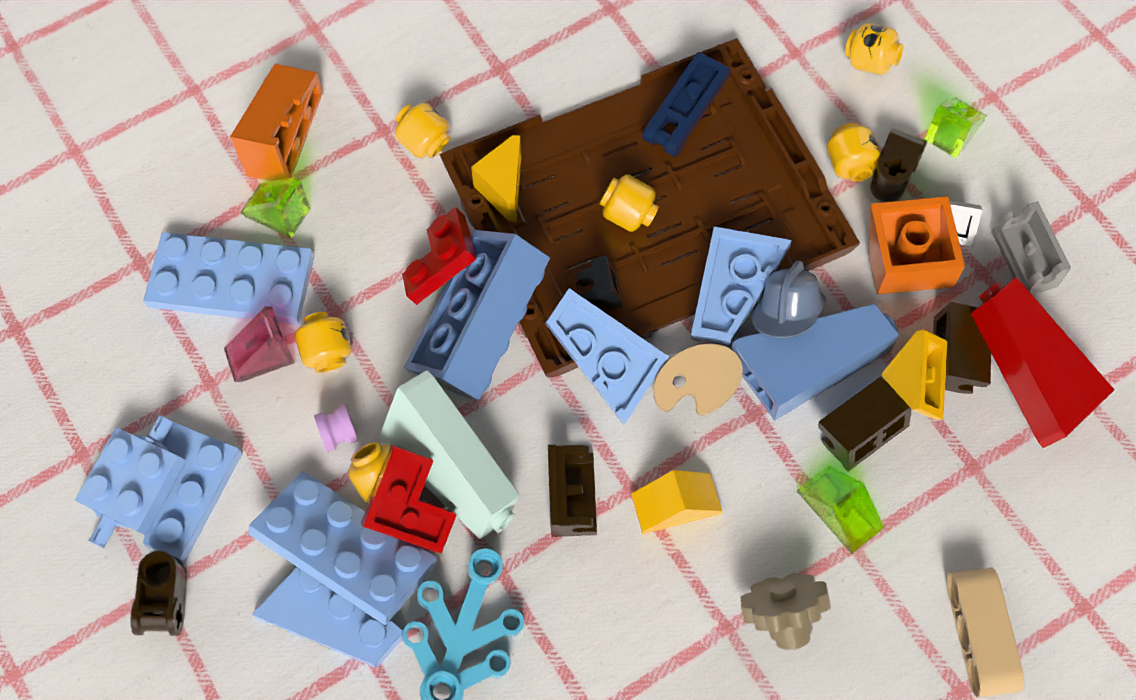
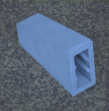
M876 304L818 318L809 331L799 336L772 338L758 333L742 337L732 343L731 350L741 360L743 367L742 377L775 421L891 352L899 334L893 319L888 314H883Z

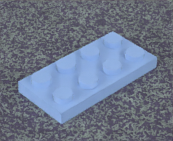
M162 232L143 301L148 308L299 325L314 261V253L310 248Z
M304 471L249 524L250 536L385 626L435 568L437 561L435 556L420 546L363 527L360 523L365 513L364 510Z

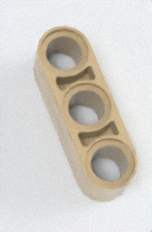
M991 567L949 573L947 576V590L973 694L979 698L1022 692L1024 689L1023 669L1002 586L996 570Z

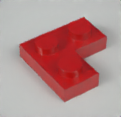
M456 207L445 215L438 216L430 227L426 229L431 251L423 258L413 261L406 271L402 273L406 297L416 305L477 260L466 217Z
M391 444L360 524L367 529L442 554L457 514L452 510L419 499L434 461L429 457Z

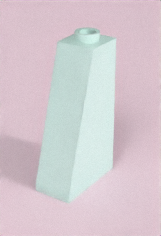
M426 370L399 386L378 440L383 445L391 446L393 444L431 458L434 462L426 479L425 486L449 510L454 511L457 514L456 517L480 540L493 530L497 533L504 530L515 517L512 511L520 495L434 376Z

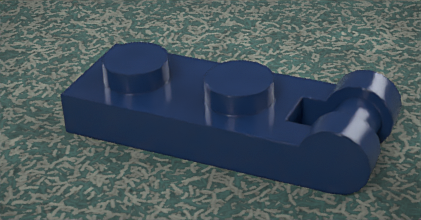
M697 52L645 128L642 139L651 145L657 143L665 147L664 151L677 157L682 151L687 138L729 78L730 68ZM668 122L676 126L672 134L663 130Z

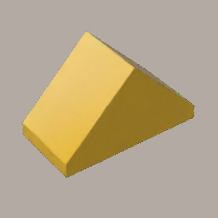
M512 135L471 167L474 187L509 222H517L522 157L520 136Z
M924 329L917 330L882 372L881 376L912 410L935 420L944 419L947 341Z
M672 470L631 493L642 534L722 514V508L710 473Z

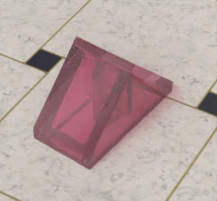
M265 306L224 347L234 382H243L294 364L283 328L272 306Z

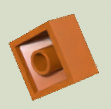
M949 196L870 204V264L877 295L951 288L955 286L965 267Z

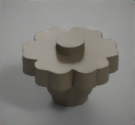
M790 574L783 579L777 577L767 578L762 582L752 585L751 592L740 597L744 622L754 624L755 629L758 631H769L770 637L776 641V645L785 650L798 649L807 645L810 642V634L813 630L812 623L821 620V613L831 608L826 582L815 581L813 575Z

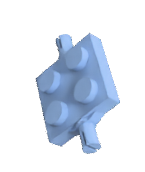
M158 415L147 437L144 435H132L117 427L115 428L75 501L93 509L95 514L101 518L88 541L105 549V545L116 526L132 528L144 535L147 534L186 463L185 459L169 452L162 445L174 422Z

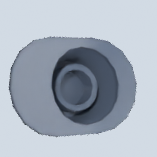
M796 261L790 269L776 271L768 277L764 295L752 316V323L761 334L772 338H790L809 331L816 323L826 304V297L820 291L818 279L814 274L804 270L802 261Z

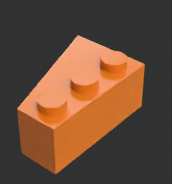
M279 64L273 65L230 136L246 176L286 185L290 184L323 95L317 72Z

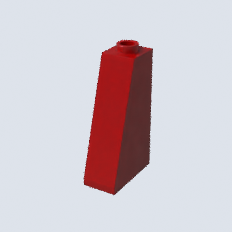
M1017 277L1003 287L997 281L978 296L983 303L970 314L1037 442L1042 448H1045L1067 437L1115 389Z

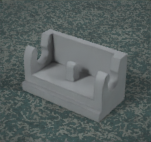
M1038 201L1028 204L1017 217H1014L1012 211H1008L1002 216L997 227L991 231L1013 279L1017 277L1032 295L1059 287L1071 269Z

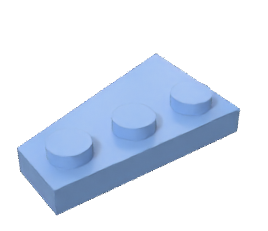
M714 227L692 326L691 339L731 346L765 290L768 277L777 270L788 252L791 240Z
M571 289L566 291L545 323L620 422L625 424L669 356Z
M174 422L162 445L169 452L185 459L186 463L147 534L144 536L143 544L154 551H165L177 561L185 563L236 468L242 452L239 448Z
M298 567L286 577L252 614L257 620L273 624L289 631V633L312 640L328 647L330 650L374 668H378L402 641L403 631L391 620L385 626Z

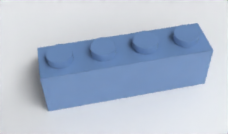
M474 230L471 239L477 260L447 282L404 369L416 375H420L427 370L434 376L440 386L459 395L480 400L483 392L488 389L491 383L492 374L500 358L509 347L510 338L518 322L527 311V304L536 286L540 284L544 277L545 268L550 257L516 234Z

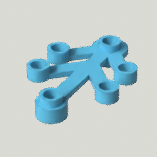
M479 549L470 557L467 570L472 580L456 626L442 599L443 589L440 584L435 581H426L418 588L417 601L423 608L428 609L447 649L442 666L440 667L427 642L429 636L427 627L418 621L410 622L404 627L402 641L407 648L413 650L425 675L420 686L421 700H441L436 698L433 693L434 687L438 684H445L450 690L449 697L443 700H462L465 689L489 677L501 678L510 669L511 660L508 654L502 650H493L486 656L484 662L458 673L464 655L500 637H514L524 627L523 615L516 609H507L500 615L499 619L472 631L487 586L497 581L503 569L500 555L492 549ZM481 562H486L491 566L492 573L487 576L480 575L477 572L476 566ZM426 588L435 589L438 593V598L433 602H427L422 597L423 590ZM507 616L515 617L518 620V628L515 630L506 629L503 625V619ZM413 628L420 629L424 638L418 643H412L407 638L408 631ZM497 656L504 660L505 668L502 671L497 672L490 668L489 660L492 657Z

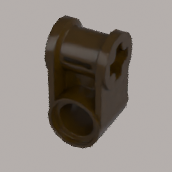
M891 128L882 149L877 170L871 181L870 190L876 199L881 202H894L901 199L912 173L916 171L928 142L927 140Z
M152 551L145 555L139 563L135 599L132 604L130 617L133 635L141 636L145 631L168 632L170 636H179L182 632L185 615L184 598L187 571L179 561L165 551ZM170 565L171 572L168 578L163 582L156 583L155 575L159 568Z

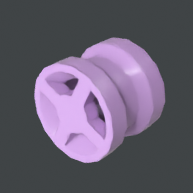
M345 404L337 406L335 412L329 414L320 412L314 415L327 452L336 450L338 444L343 442L352 444L359 441Z

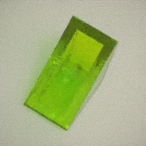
M956 97L939 105L924 140L957 158L982 125L987 115Z
M293 177L260 183L240 213L250 220L292 238L311 208L301 181Z
M830 465L797 489V493L851 554H854L885 528L864 483Z

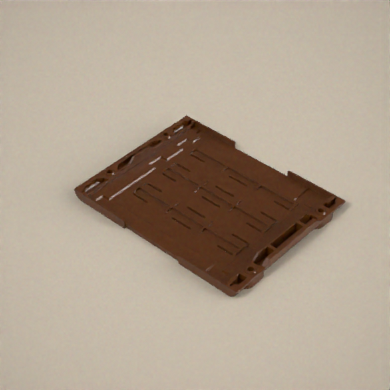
M738 38L700 52L729 67L730 76L702 117L704 118L699 120L687 138L682 151L677 157L664 151L665 147L657 143L654 145L649 144L642 139L645 128L696 54L641 75L640 84L550 120L542 122L541 115H538L439 154L460 197L462 209L470 225L475 230L516 234L550 257L545 268L544 277L540 284L536 286L527 304V311H533L534 313L531 315L525 313L524 317L518 322L521 332L528 339L546 377H557L579 368L545 324L568 289L580 295L590 291L594 286L593 284L581 286L576 273L592 266L591 261L571 270L569 268L606 255L616 270L623 306L610 310L605 305L596 307L646 340L651 337L653 332L695 315L714 227L791 240V246L776 271L790 269L796 261H802L804 270L810 271L849 254L860 244V241L828 190L824 174L773 89L765 85ZM668 122L663 130L672 134L676 126ZM512 135L520 136L522 154L517 222H509L474 187L471 170L474 164ZM725 140L724 142H721V143H719V144H716V145L711 146V147H709V148H706V149H704V150H700V149H703V148H705V147H708V146H710V145H713V144H715V143H718V142H720V141ZM740 166L739 168H737V169H735V170H732V171H730V172H727V173H725V174H722V175L716 177V175H719V174H721V173H724V172H726V171H729V170H731V169H734V168ZM624 175L636 176L634 178L655 190L656 196L654 200L665 196V198L653 202L659 206V209L648 227L641 224L637 230L630 232L603 216L604 207L599 203L613 177L619 180ZM753 193H756V194H754V195H752V196H749V197H747V198H745V199H742V200H740V201H737V202L731 204V202H733V201H736V200H738V199H741V198H743V197H746V196H748V195H751V194H753ZM553 208H556V209H554V210H552V211H549V212L544 213V214L541 215V213H543V212H546V211H548V210H551V209H553ZM771 220V222H768V223L763 224V225H761V226H758V227H756V228H754V229H751V230H749V231H746V230L749 229V228H752V227H754V226H757V225H759V224H762V223H764V222H766V221ZM677 224H681V225H679V226H676V227H674V228H671V229H669V230H666V231H664V232H661V233H659V234H656V235H654V236H652V237L647 238L648 236L653 235V234H655V233H658V232H660V231H662V230H665V229L670 228V227H672V226H675V225H677ZM581 230V232H579V233H576V234H574V235H572V236H569V237H567V238H564V239H562V240H559V241L555 242V241L558 240V239H561V238H563V237H566V236H568V235H570V234H573V233L578 232V231ZM695 251V253H693V254H691V255H688V256L683 257V258H681V259H679V260H676V261H674V262H671V263H669V264H666V265L662 266V264H665V263H667V262H669V261H672V260H674V259H677V258H679V257H682V256H684V255H686V254H689V253Z

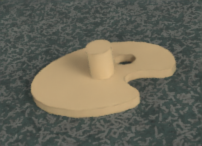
M700 344L679 352L661 368L655 379L653 397L656 405L660 410L669 412L683 397L689 395L695 399L696 413L699 416L712 413L723 406L734 395L739 386L743 372L741 360L730 348L717 344ZM676 376H683L685 384L681 387H675L672 383L673 379Z

